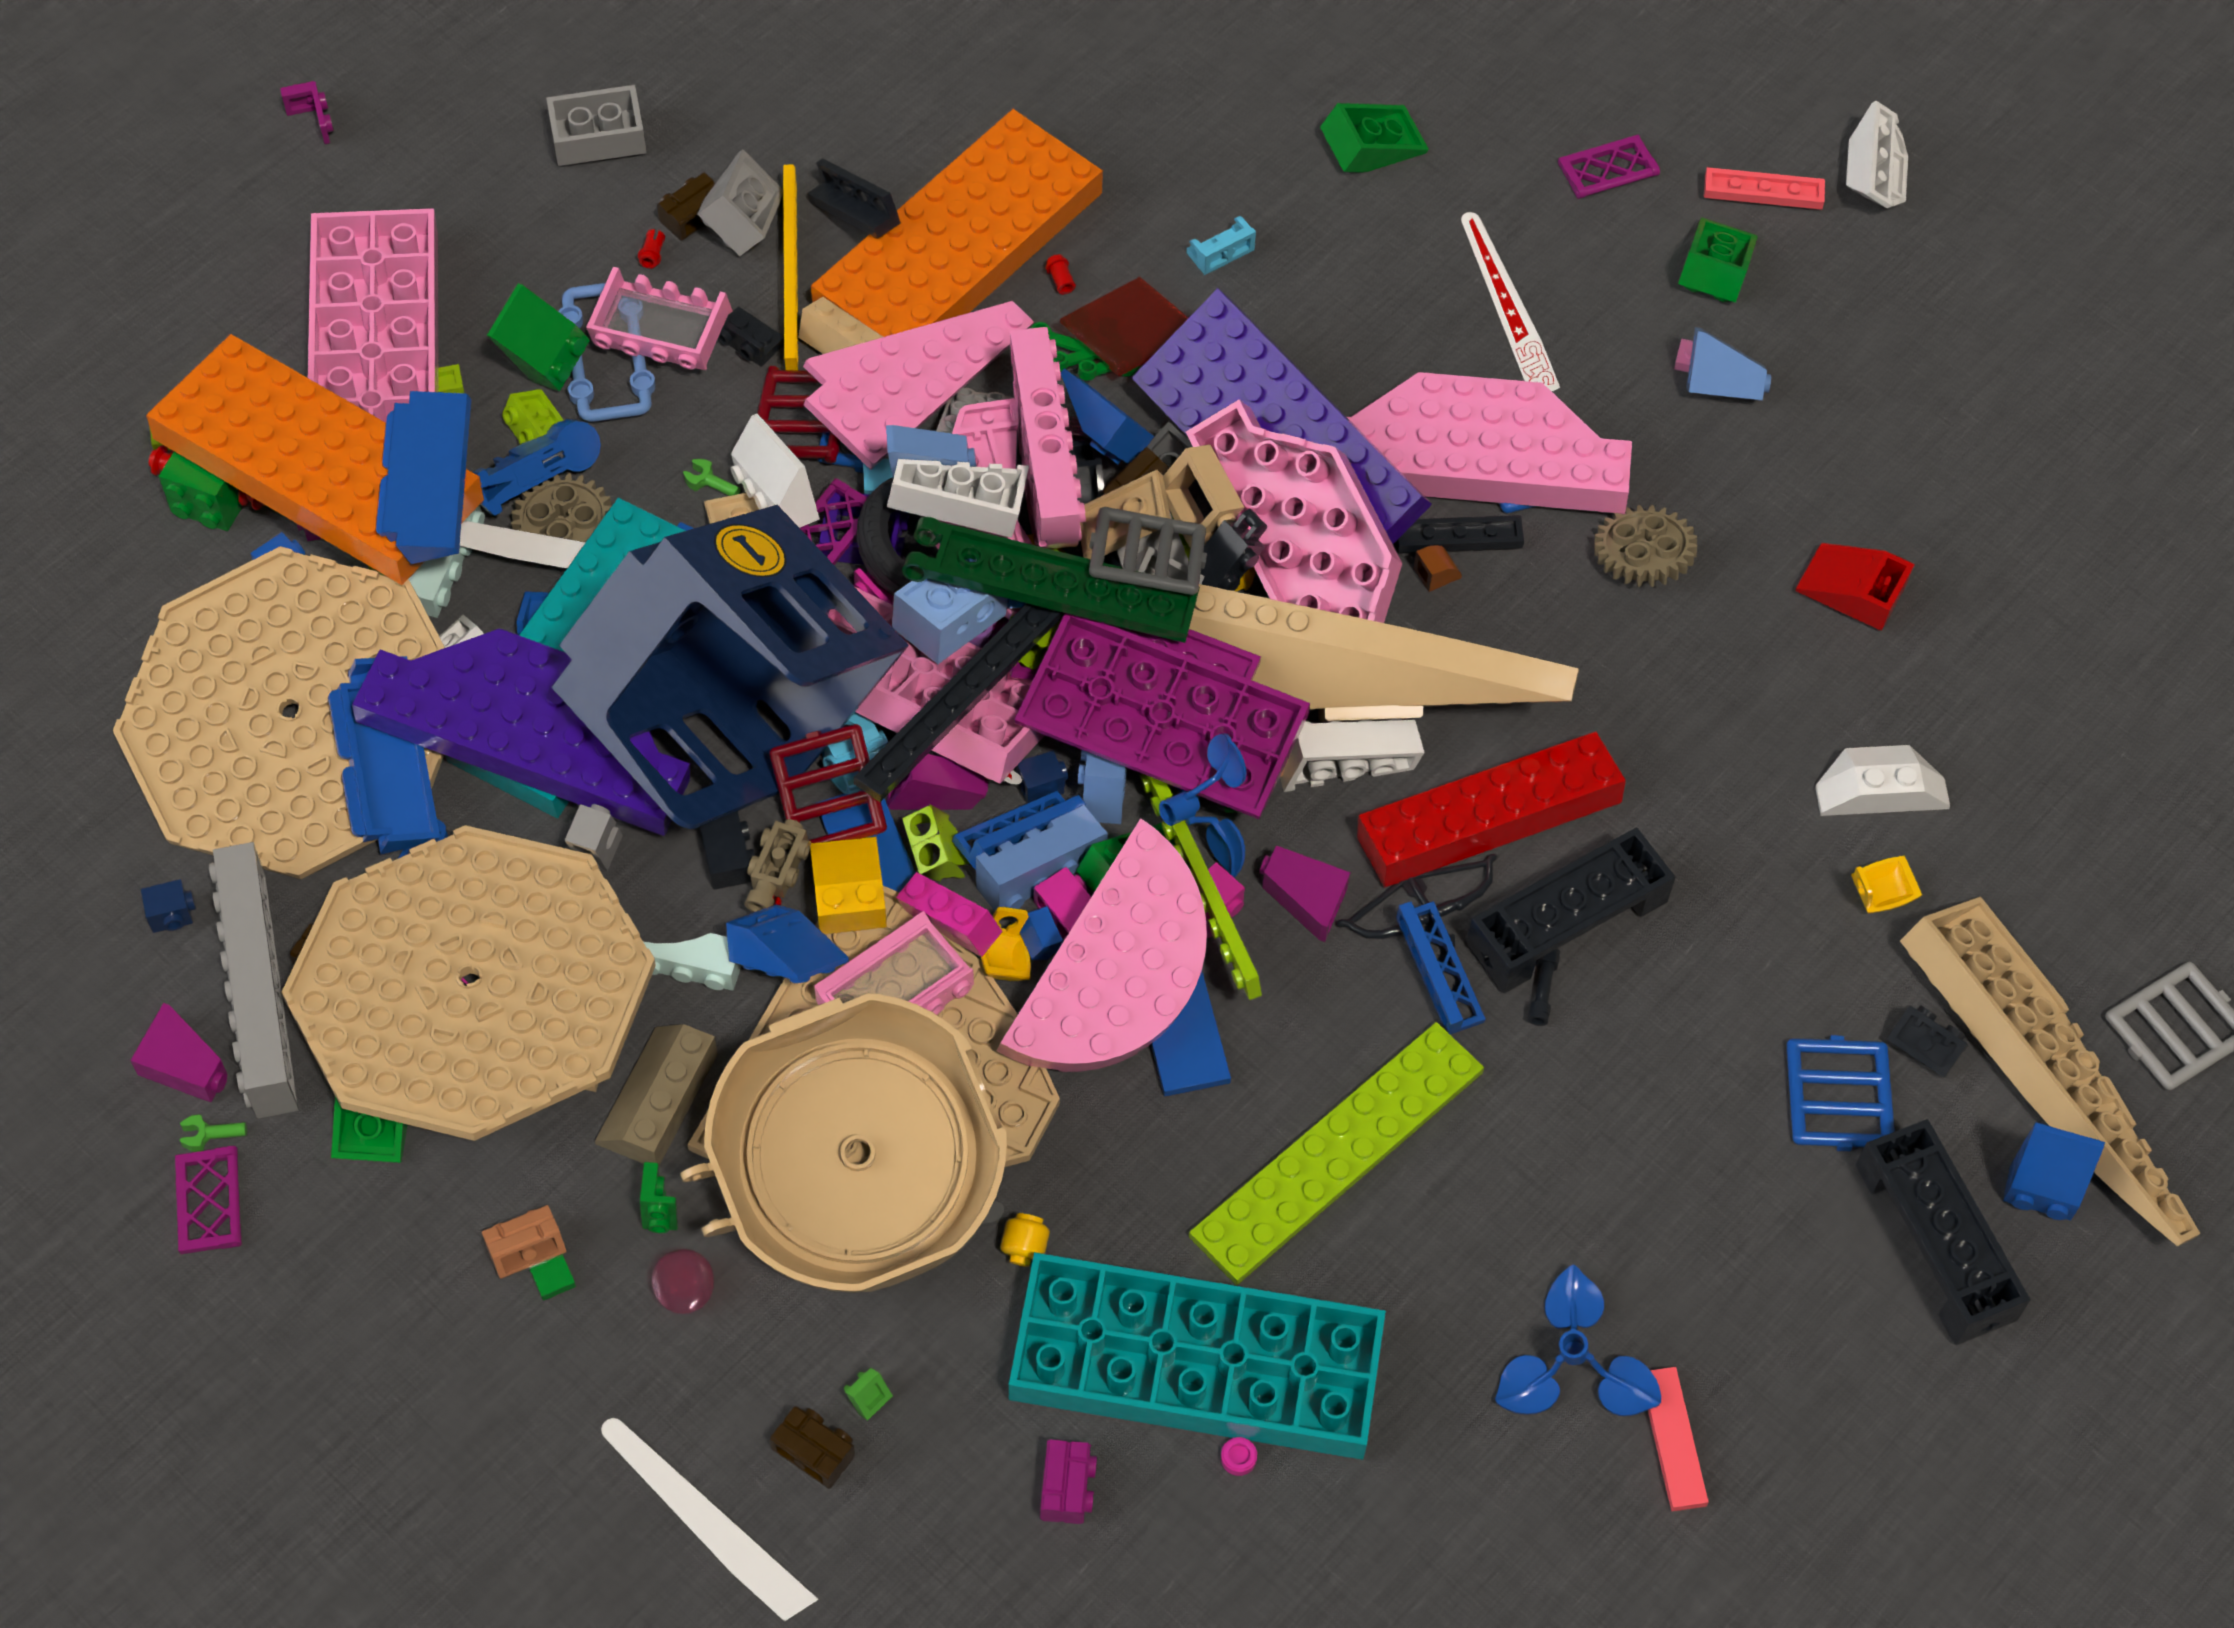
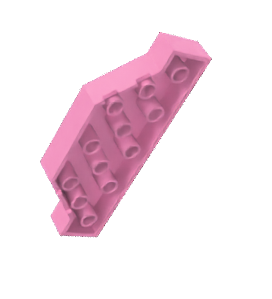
M1418 372L1352 417H1347L1426 497L1621 514L1626 512L1632 441L1600 438L1541 382Z
M1237 400L1186 431L1193 447L1210 444L1244 505V509L1238 514L1236 521L1246 510L1253 509L1260 519L1267 524L1266 531L1259 538V541L1265 548L1260 553L1259 560L1254 565V568L1270 599L1384 623L1402 562L1344 453L1333 446L1322 445L1261 428L1252 409L1241 400Z

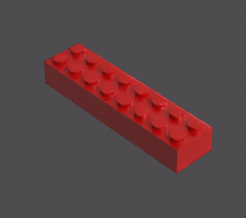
M1595 731L1358 815L1357 838L1385 888L1408 880L1411 877H1416L1620 804L1623 800L1626 780Z

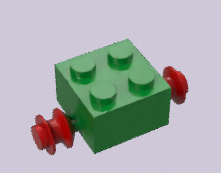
M164 445L154 449L150 454L148 464L151 467V472L153 475H159L158 477L170 510L181 519L189 518L201 522L210 529L218 528L228 532L242 507L250 501L252 508L255 510L265 506L263 503L174 451H171L169 454L168 447Z

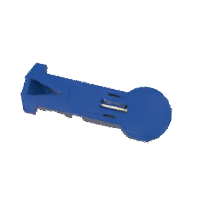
M565 419L552 425L547 434L509 450V456L493 458L496 467L479 468L473 471L474 474L480 476L484 498L480 505L491 515L495 516L503 512L502 503L567 469L571 471L588 469L595 463L600 453L601 443L597 431L586 422Z

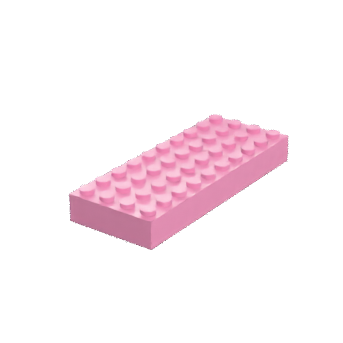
M434 208L311 213L308 378L384 422L387 420V415L394 410L395 403L409 404L410 391L439 392L438 231Z
M855 587L892 627L893 605ZM831 609L829 611L828 618L839 630L848 635L857 633L837 610ZM900 635L909 645L908 648L855 712L874 723H878L898 733L982 648L968 642L937 664ZM1008 672L931 751L1000 784L1045 736L1014 722L1033 680L1014 678Z

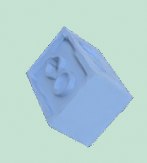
M971 558L965 559L968 562H976ZM928 578L922 582L911 581L894 593L892 628L935 663L939 664L1006 615L1008 598Z

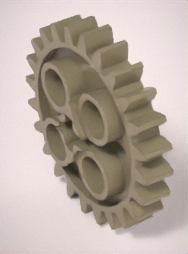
M571 473L566 475L565 480H560L557 474L554 476V481L549 482L546 480L542 482L543 485L532 487V492L525 491L521 493L523 500H515L516 510L511 512L513 530L552 537H564L563 539L585 543L612 507L610 496H605L603 487L596 489L595 480L585 484L584 476L580 475L574 481L572 480Z
M1638 505L1637 511L1634 512L1626 507L1624 515L1614 513L1613 519L1606 517L1604 525L1598 526V534H1595L1594 555L1598 556V565H1604L1605 573L1613 571V579L1624 576L1625 584L1630 583L1633 579L1636 580L1638 587L1642 585L1643 581H1648L1649 585L1654 587L1655 580H1659L1662 584L1666 585L1667 577L1678 580L1679 572L1687 574L1688 566L1694 565V558L1697 556V535H1693V526L1687 527L1686 518L1678 520L1677 512L1666 515L1665 507L1659 512L1655 511L1654 505H1651L1648 511H1644L1641 505Z

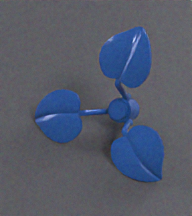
M1222 733L1210 741L1207 750L1208 761L1217 770L1216 774L1189 792L1175 787L1180 793L1161 801L1159 811L1164 822L1170 826L1186 820L1188 825L1210 823L1206 831L1208 845L1218 862L1235 878L1242 869L1245 860V844L1240 831L1227 818L1219 822L1216 817H1195L1196 812L1200 808L1198 800L1200 796L1197 795L1198 793L1220 780L1221 777L1232 788L1241 786L1246 779V765L1240 750L1232 742L1228 734Z
M1571 1265L1554 1281L1545 1301V1313L1552 1326L1558 1329L1571 1326V1330L1565 1332L1560 1338V1354L1556 1357L1555 1363L1547 1371L1545 1363L1538 1357L1523 1355L1513 1359L1502 1373L1495 1401L1502 1408L1518 1414H1537L1548 1410L1555 1404L1560 1395V1387L1552 1376L1557 1373L1563 1362L1570 1365H1580L1588 1361L1605 1378L1598 1387V1395L1602 1405L1609 1412L1618 1416H1633L1658 1407L1661 1404V1391L1656 1378L1641 1361L1629 1356H1618L1611 1362L1608 1372L1596 1361L1594 1355L1589 1353L1588 1340L1582 1332L1578 1331L1577 1326L1589 1328L1595 1325L1603 1315L1604 1299L1598 1287L1576 1265Z

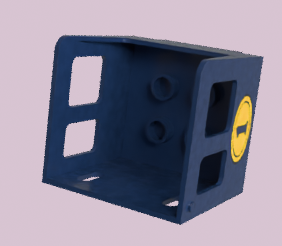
M777 504L666 536L659 543L629 551L559 646L572 661L552 688L676 824L687 829H694L779 794L769 755L770 750L776 746L804 739L806 734L821 731V733L842 728L909 645ZM831 609L837 610L857 633L848 635L839 630L828 618L829 611ZM758 700L765 701L789 727L791 737L788 741L781 739L758 714L756 709ZM697 713L708 716L752 764L753 769L738 775L729 772L684 723L683 718ZM656 728L666 730L712 780L713 785L688 795L677 793L631 743L630 738ZM827 746L784 758L788 776L791 777L805 773Z

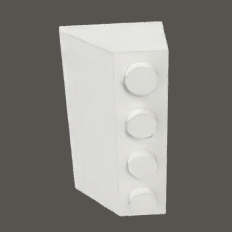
M758 413L752 415L731 453L734 466L731 467V472L736 483L743 484L749 498L754 497L759 510L778 504L799 528L819 520L805 466Z

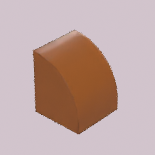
M1433 545L1416 551L1413 569L1428 592L1462 578L1460 570L1443 546Z

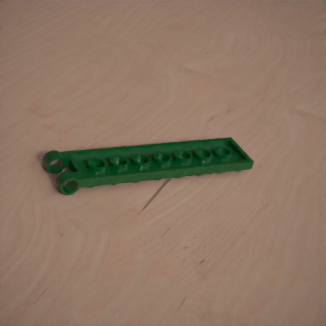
M923 517L917 523L914 532L915 540L927 547L940 543L936 559L920 552H911L906 556L902 573L911 581L922 582L928 578L1186 643L1199 590L1195 595L1095 578L1089 574L1091 559L943 523L932 517ZM971 558L976 562H968L965 559ZM1103 563V566L1122 569L1119 566Z

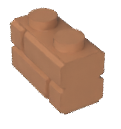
M548 1205L536 1210H530L524 1215L504 1223H498L492 1228L482 1231L484 1241L500 1279L567 1252L559 1228Z

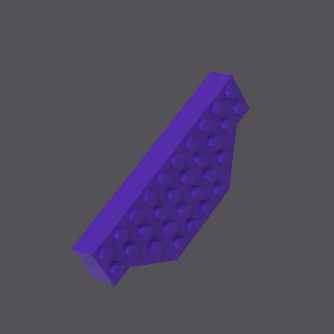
M499 628L414 660H408L380 649L352 704L355 721L573 803L590 808L592 804L602 806L610 811L612 817L665 836L672 821L552 688L572 661L567 653ZM649 731L631 737V743L677 793L683 795L690 781V763L658 752Z

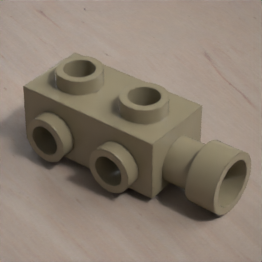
M786 819L784 823L775 821L772 829L765 828L760 841V846L763 847L759 857L754 855L750 860L748 875H751L753 890H750L744 904L753 913L773 906V896L784 898L788 888H793L797 882L799 869L797 868L801 859L806 860L808 857L811 841H808L807 830H804L802 824L795 820ZM787 849L790 850L788 855L785 854V850Z

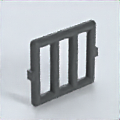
M1102 507L1098 511L1095 533L1092 532L1089 548L1092 549L1089 574L1100 579L1195 595L1199 590L1201 568L1204 569L1207 553L1203 552L1206 528L1202 524ZM1110 521L1129 524L1122 569L1103 566ZM1142 527L1161 530L1154 575L1135 572ZM1173 532L1192 536L1187 581L1167 577Z

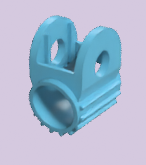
M855 712L845 725L858 724L861 726L871 760L888 743V740L882 730L878 732L870 719ZM851 739L828 745L823 750L824 767L856 758ZM859 771L831 779L833 784L845 794H852L862 790L854 785V776Z

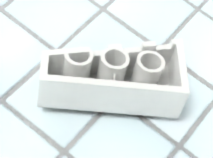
M898 459L887 507L1012 538L1020 511L1029 465H1018L1017 469L1002 468V464L989 463L988 467H970L969 462H957V465L950 466L942 465L940 461Z
M1367 719L1358 722L1331 721L1313 724L1305 722L1283 769V776L1280 777L1283 792L1295 790V784L1309 782L1311 787L1323 786L1324 780L1341 776L1343 782L1352 781L1370 771L1371 775L1375 777L1414 770L1424 754L1416 721L1402 719L1372 721Z

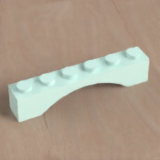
M709 933L696 939L678 943L643 942L655 958L656 966L652 975H657L658 973L669 975L677 981L684 983L694 981L705 984L713 990H734L742 965L729 961L726 936Z

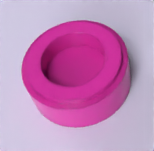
M1235 1437L1224 1444L1221 1452V1463L1228 1473L1235 1476H1243L1254 1469L1257 1461V1450L1250 1440Z

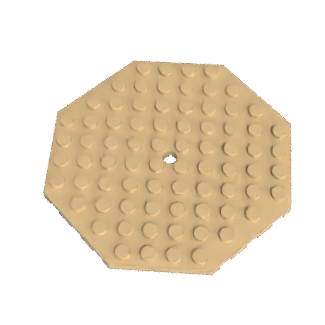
M280 546L163 605L158 615V625L154 635H150L141 658L143 663L137 677L133 678L125 698V708L121 718L117 719L113 733L166 840L170 844L213 855V849L254 842L265 870L298 879H303L376 841L363 842L362 837L355 836L351 831L342 781V772L350 765L349 760L341 758L337 752L328 696L332 690L338 689L341 683H350L348 672L355 659L376 658L381 649L400 657L407 656L408 660H414L445 648L411 582L407 579L403 585H400L387 576L380 575L377 571L358 566L349 567L338 564L335 560L312 554L310 556L294 552L292 549ZM287 705H299L295 718L283 716V710ZM424 747L432 789L444 754Z
M464 825L453 830V835L437 842L435 839H432L409 849L410 854L394 861L388 858L365 868L366 873L348 880L345 877L333 882L286 981L282 995L342 1109L476 1141L611 1077L656 964L654 956L649 948H646L640 938V933L628 913L626 914L617 895L608 880L603 877L597 862L591 854ZM468 974H475L480 978L473 983H468L467 986L461 981Z

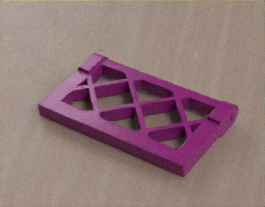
M1639 135L1558 158V164L1578 199L1660 175L1658 164L1647 150ZM1634 148L1636 151V155L1624 152L1622 150ZM1609 154L1612 155L1609 163L1595 159ZM1619 157L1631 161L1629 169L1613 165L1615 158ZM1582 162L1586 163L1582 171L1574 169L1572 166ZM1636 163L1644 165L1646 168L1637 172L1632 171ZM1589 165L1605 169L1602 178L1586 173ZM1609 171L1623 175L1610 180L1606 179ZM1585 179L1596 184L1584 187L1581 181Z
M834 478L828 488L815 502L818 514L825 511L827 524L813 526L807 524L800 527L811 541L810 533L829 530L831 542L817 544L816 546L821 551L833 549L827 558L834 565L857 538L858 519H853L851 507H863L868 498L837 478ZM835 493L845 498L844 502L827 504ZM847 508L849 520L831 523L829 510ZM851 527L840 541L835 542L832 529Z
M227 1146L213 1150L175 1155L178 1251L180 1255L241 1246L238 1148L236 1146ZM227 1160L228 1174L225 1177L212 1169L217 1162ZM200 1165L202 1170L189 1183L187 1179V1166ZM209 1172L221 1182L207 1196L195 1186ZM227 1185L229 1187V1206L227 1209H224L214 1199ZM193 1191L203 1198L204 1201L190 1215L188 1194ZM211 1204L222 1214L208 1228L196 1218ZM227 1218H230L231 1234L217 1235L215 1231ZM192 1223L205 1231L199 1239L190 1240L189 1226Z

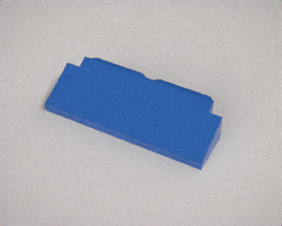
M410 391L409 404L395 403L394 410L387 415L382 464L388 470V475L383 477L380 482L376 531L380 536H386L390 542L396 541L397 548L411 564L459 554L472 400L466 393Z
M361 658L354 660L348 672L350 683H341L338 689L332 690L328 696L337 752L341 758L348 759L350 765L343 770L342 781L351 831L355 836L362 837L363 842L378 839L380 855L416 847L432 839H435L437 842L440 839L424 747L355 721L352 704L375 658Z

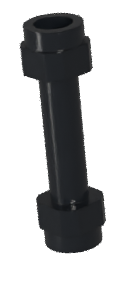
M1558 948L1538 959L1537 966L1540 968L1536 996L1535 1001H1532L1528 1014V1022L1536 1026L1548 1024L1551 1010L1548 1000L1553 972L1558 968L1560 950Z

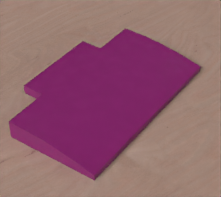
M1065 613L1014 722L1188 792L1216 774L1217 770L1208 761V745L1215 736L1226 733L1231 737L1232 742L1236 744L1243 756L1247 771L1246 779L1241 786L1232 788L1221 777L1220 780L1197 795L1260 819L1309 715L1310 703L1252 681L1261 663V656L1189 629L1186 643L1135 630H1131L1129 633L1103 622Z

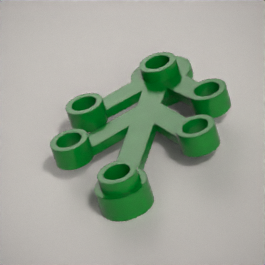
M1074 311L1070 316V327L1078 332L1083 341L1052 332L1049 325L1044 322H1036L1031 327H1047L1049 339H1055L1056 346L1076 351L1070 354L1057 351V358H1053V362L1062 361L1059 362L1060 372L1064 368L1079 364L1078 376L1083 380L1089 381L1098 375L1115 371L1121 376H1132L1141 367L1142 358L1140 354L1133 349L1125 348L1117 335V323L1113 320H1102L1099 323L1098 331L1099 336L1107 340L1111 349L1100 345L1088 326L1089 316L1084 311ZM1098 358L1105 361L1096 364L1092 360Z

